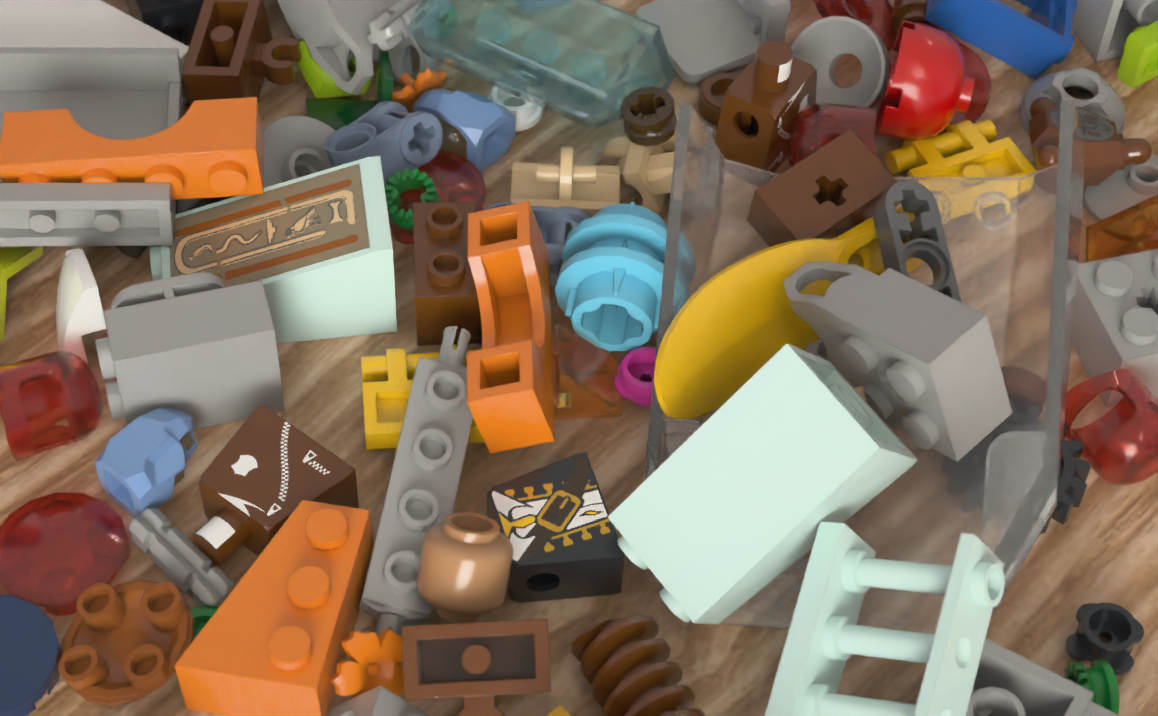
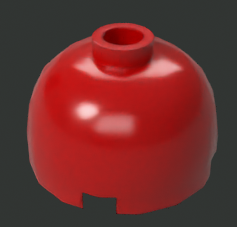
M903 20L893 51L898 52V55H894L886 89L880 101L876 135L897 140L920 141L933 138L945 130L955 111L967 112L975 78L964 76L965 57L957 42L945 32L925 24Z

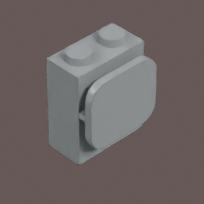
M198 272L149 281L124 288L114 297L112 309L103 311L108 338L98 339L95 342L103 379L117 377V379L105 381L112 419L125 417L128 425L139 416L157 408H173L193 417L194 429L247 419L261 404L274 413L285 411L275 329L262 280L226 287L224 281L217 275Z

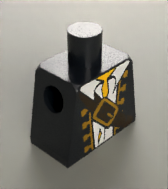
M586 452L570 456L495 485L487 492V517L499 524L500 532L508 537L514 550L507 588L509 596L513 601L525 603L618 594L622 591L624 552L618 545L617 533L613 523L608 518L609 512Z

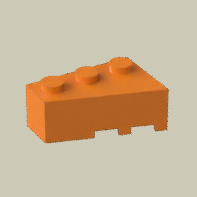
M308 500L300 502L174 665L187 709L225 716H328L336 694L335 686L331 683L330 679L337 672V663L345 660L347 656L341 642L349 636L351 630L355 629L360 612L358 607L374 544L370 510Z

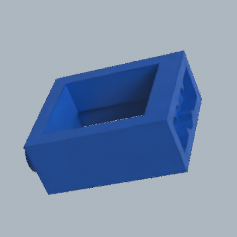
M927 0L925 19L1037 80L1053 63H1061L1069 54L1074 43L1072 20L1077 0H1016L1031 9L1030 18L999 0Z

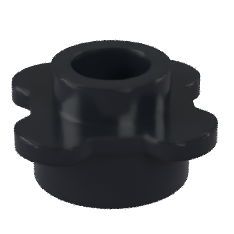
M1087 603L1080 606L1076 613V619L1079 623L1076 634L1070 635L1065 643L1069 656L1076 661L1089 660L1093 662L1105 659L1113 668L1115 676L1128 674L1134 665V660L1130 655L1133 646L1141 642L1144 636V629L1140 622L1129 611L1117 604ZM1099 636L1105 637L1111 642L1104 643L1100 641Z

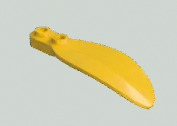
M895 207L897 213L907 214L910 224L916 219L914 213L904 212L903 208ZM873 216L833 239H799L760 250L726 267L699 287L680 308L670 323L658 350L654 372V386L659 405L664 414L670 418L687 420L698 418L724 405L786 343L806 351L805 345L818 340L820 337L806 321L797 316L791 308L783 281L806 262L829 261L840 264H855L880 276L885 272ZM909 235L902 243L905 244L910 241ZM914 257L907 258V272L910 273L924 261ZM817 280L806 285L800 293L824 297L827 288L833 282Z

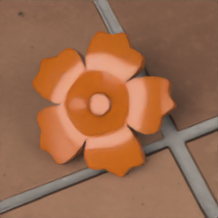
M427 68L425 72L418 74L416 80L412 78L409 72L403 74L400 80L405 87L400 91L392 93V101L406 107L409 113L413 112V105L423 92L440 89L444 86L447 80V73L444 69L437 73L435 70L431 71Z
M385 628L379 636L371 631L361 633L351 630L349 636L342 640L341 643L344 651L352 661L341 660L337 663V672L330 679L331 683L335 686V693L341 696L353 695L352 698L381 685L400 697L404 691L403 665L399 664L403 662L402 636L388 628Z

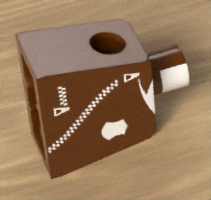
M780 41L762 43L757 49V55L727 88L723 97L712 150L711 167L755 189H759L767 183L814 126L817 70L813 65L794 57L792 49L787 44Z
M261 404L252 412L203 472L199 481L204 514L209 521L192 535V540L213 561L212 563L218 566L222 565L242 545L259 557L302 500L359 508L356 469Z

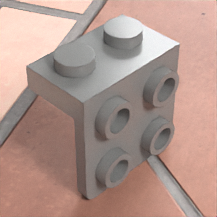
M656 0L637 9L636 23L684 81L697 83L711 75L724 73L750 63L757 55L758 47L764 42L780 41L784 43L787 20L791 12L790 0Z

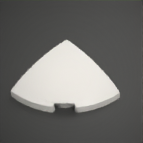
M79 248L66 251L57 289V344L65 382L68 383L91 376L81 336L107 329L95 278L83 250Z

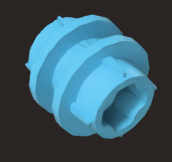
M634 202L630 204H614L602 208L592 218L583 220L569 231L561 256L563 264L557 276L554 289L558 306L563 310L565 316L571 320L573 330L582 340L594 347L608 350L610 353L611 351H628L641 347L649 341L651 335L658 334L670 325L680 308V285L685 276L687 264L684 248L673 233L668 231V226L659 215L648 208L635 205Z

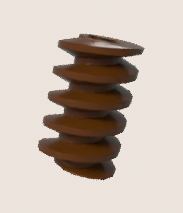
M640 615L631 618L609 619L593 625L572 642V654L581 662V672L589 684H592V695L596 702L603 707V716H706L701 709H689L694 702L695 694L688 685H677L681 681L683 672L676 662L666 661L670 656L671 649L664 639L655 638L658 634L659 626L652 616Z

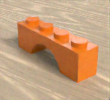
M257 97L197 100L192 103L185 115L172 126L153 135L136 139H110L92 134L75 122L68 108L4 112L0 140L2 183L170 182L172 200L264 194V136Z
M529 201L468 213V261L474 278L480 307L482 349L467 352V404L490 454L555 441L549 252Z

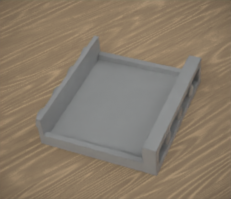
M0 47V140L4 112L68 108L75 122L83 129L97 136L110 139L146 137L167 129L181 119L182 84L179 48ZM0 176V247L174 245L176 200H172L170 182L2 183Z

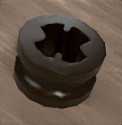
M643 87L632 91L624 98L621 104V114L624 120V131L630 141L641 146H656L668 141L674 135L677 129V118L674 99L669 92L657 87ZM655 114L653 118L643 119L645 115Z

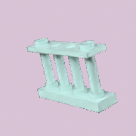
M820 521L764 716H966L993 607L999 604L1004 592V563L975 534L961 533L953 566L876 559V552L845 523ZM870 587L945 595L935 634L856 625L864 594ZM854 654L926 663L927 666L917 705L837 694L846 660Z

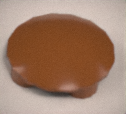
M142 579L117 584L113 587L107 583L91 585L77 599L76 609L78 614L73 618L62 640V654L58 663V670L65 682L87 701L116 705L137 701L161 688L176 673L174 665L193 642L194 617L186 599L179 589L169 582H155Z

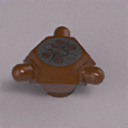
M1039 97L1031 103L1030 115L1032 119L1028 121L1037 172L1041 174L1039 183L1052 194L1067 198L1081 197L1084 195L1087 186L1099 185L1117 170H1124L1126 165H1140L1147 162L1151 157L1152 149L1146 140L1142 138L1124 139L1123 133L1118 134L1115 122L1081 107L1057 108L1055 103L1048 97Z

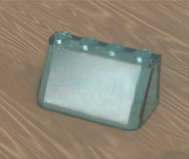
M422 0L411 20L412 36L426 56L588 127H597L623 120L621 104L628 94L643 87H657L668 91L676 77L660 26L600 0Z

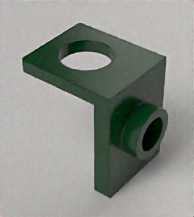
M379 50L375 100L307 98L305 105L306 116L317 119L336 131L360 118L376 104L385 100L392 101L394 78L388 51Z

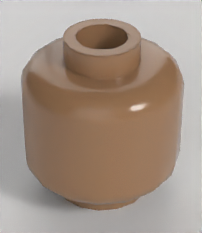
M463 512L447 515L444 522L428 529L423 539L416 580L417 589L425 601L437 607V614L440 617L459 623L473 622L478 618V614L489 613L502 605L507 594L514 553L513 546L508 537L500 532L499 524L491 518Z

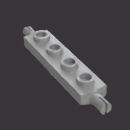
M446 327L443 331V340L438 359L419 357L415 368L358 607L371 617L378 619L375 633L378 636L385 628L392 629L396 634L402 636L401 626L426 624L431 612L432 605L421 597L416 585L422 543L428 529L444 522L445 517L453 512L473 421V415L467 404V366H463L471 334L464 328H461L454 350L453 344L457 327Z

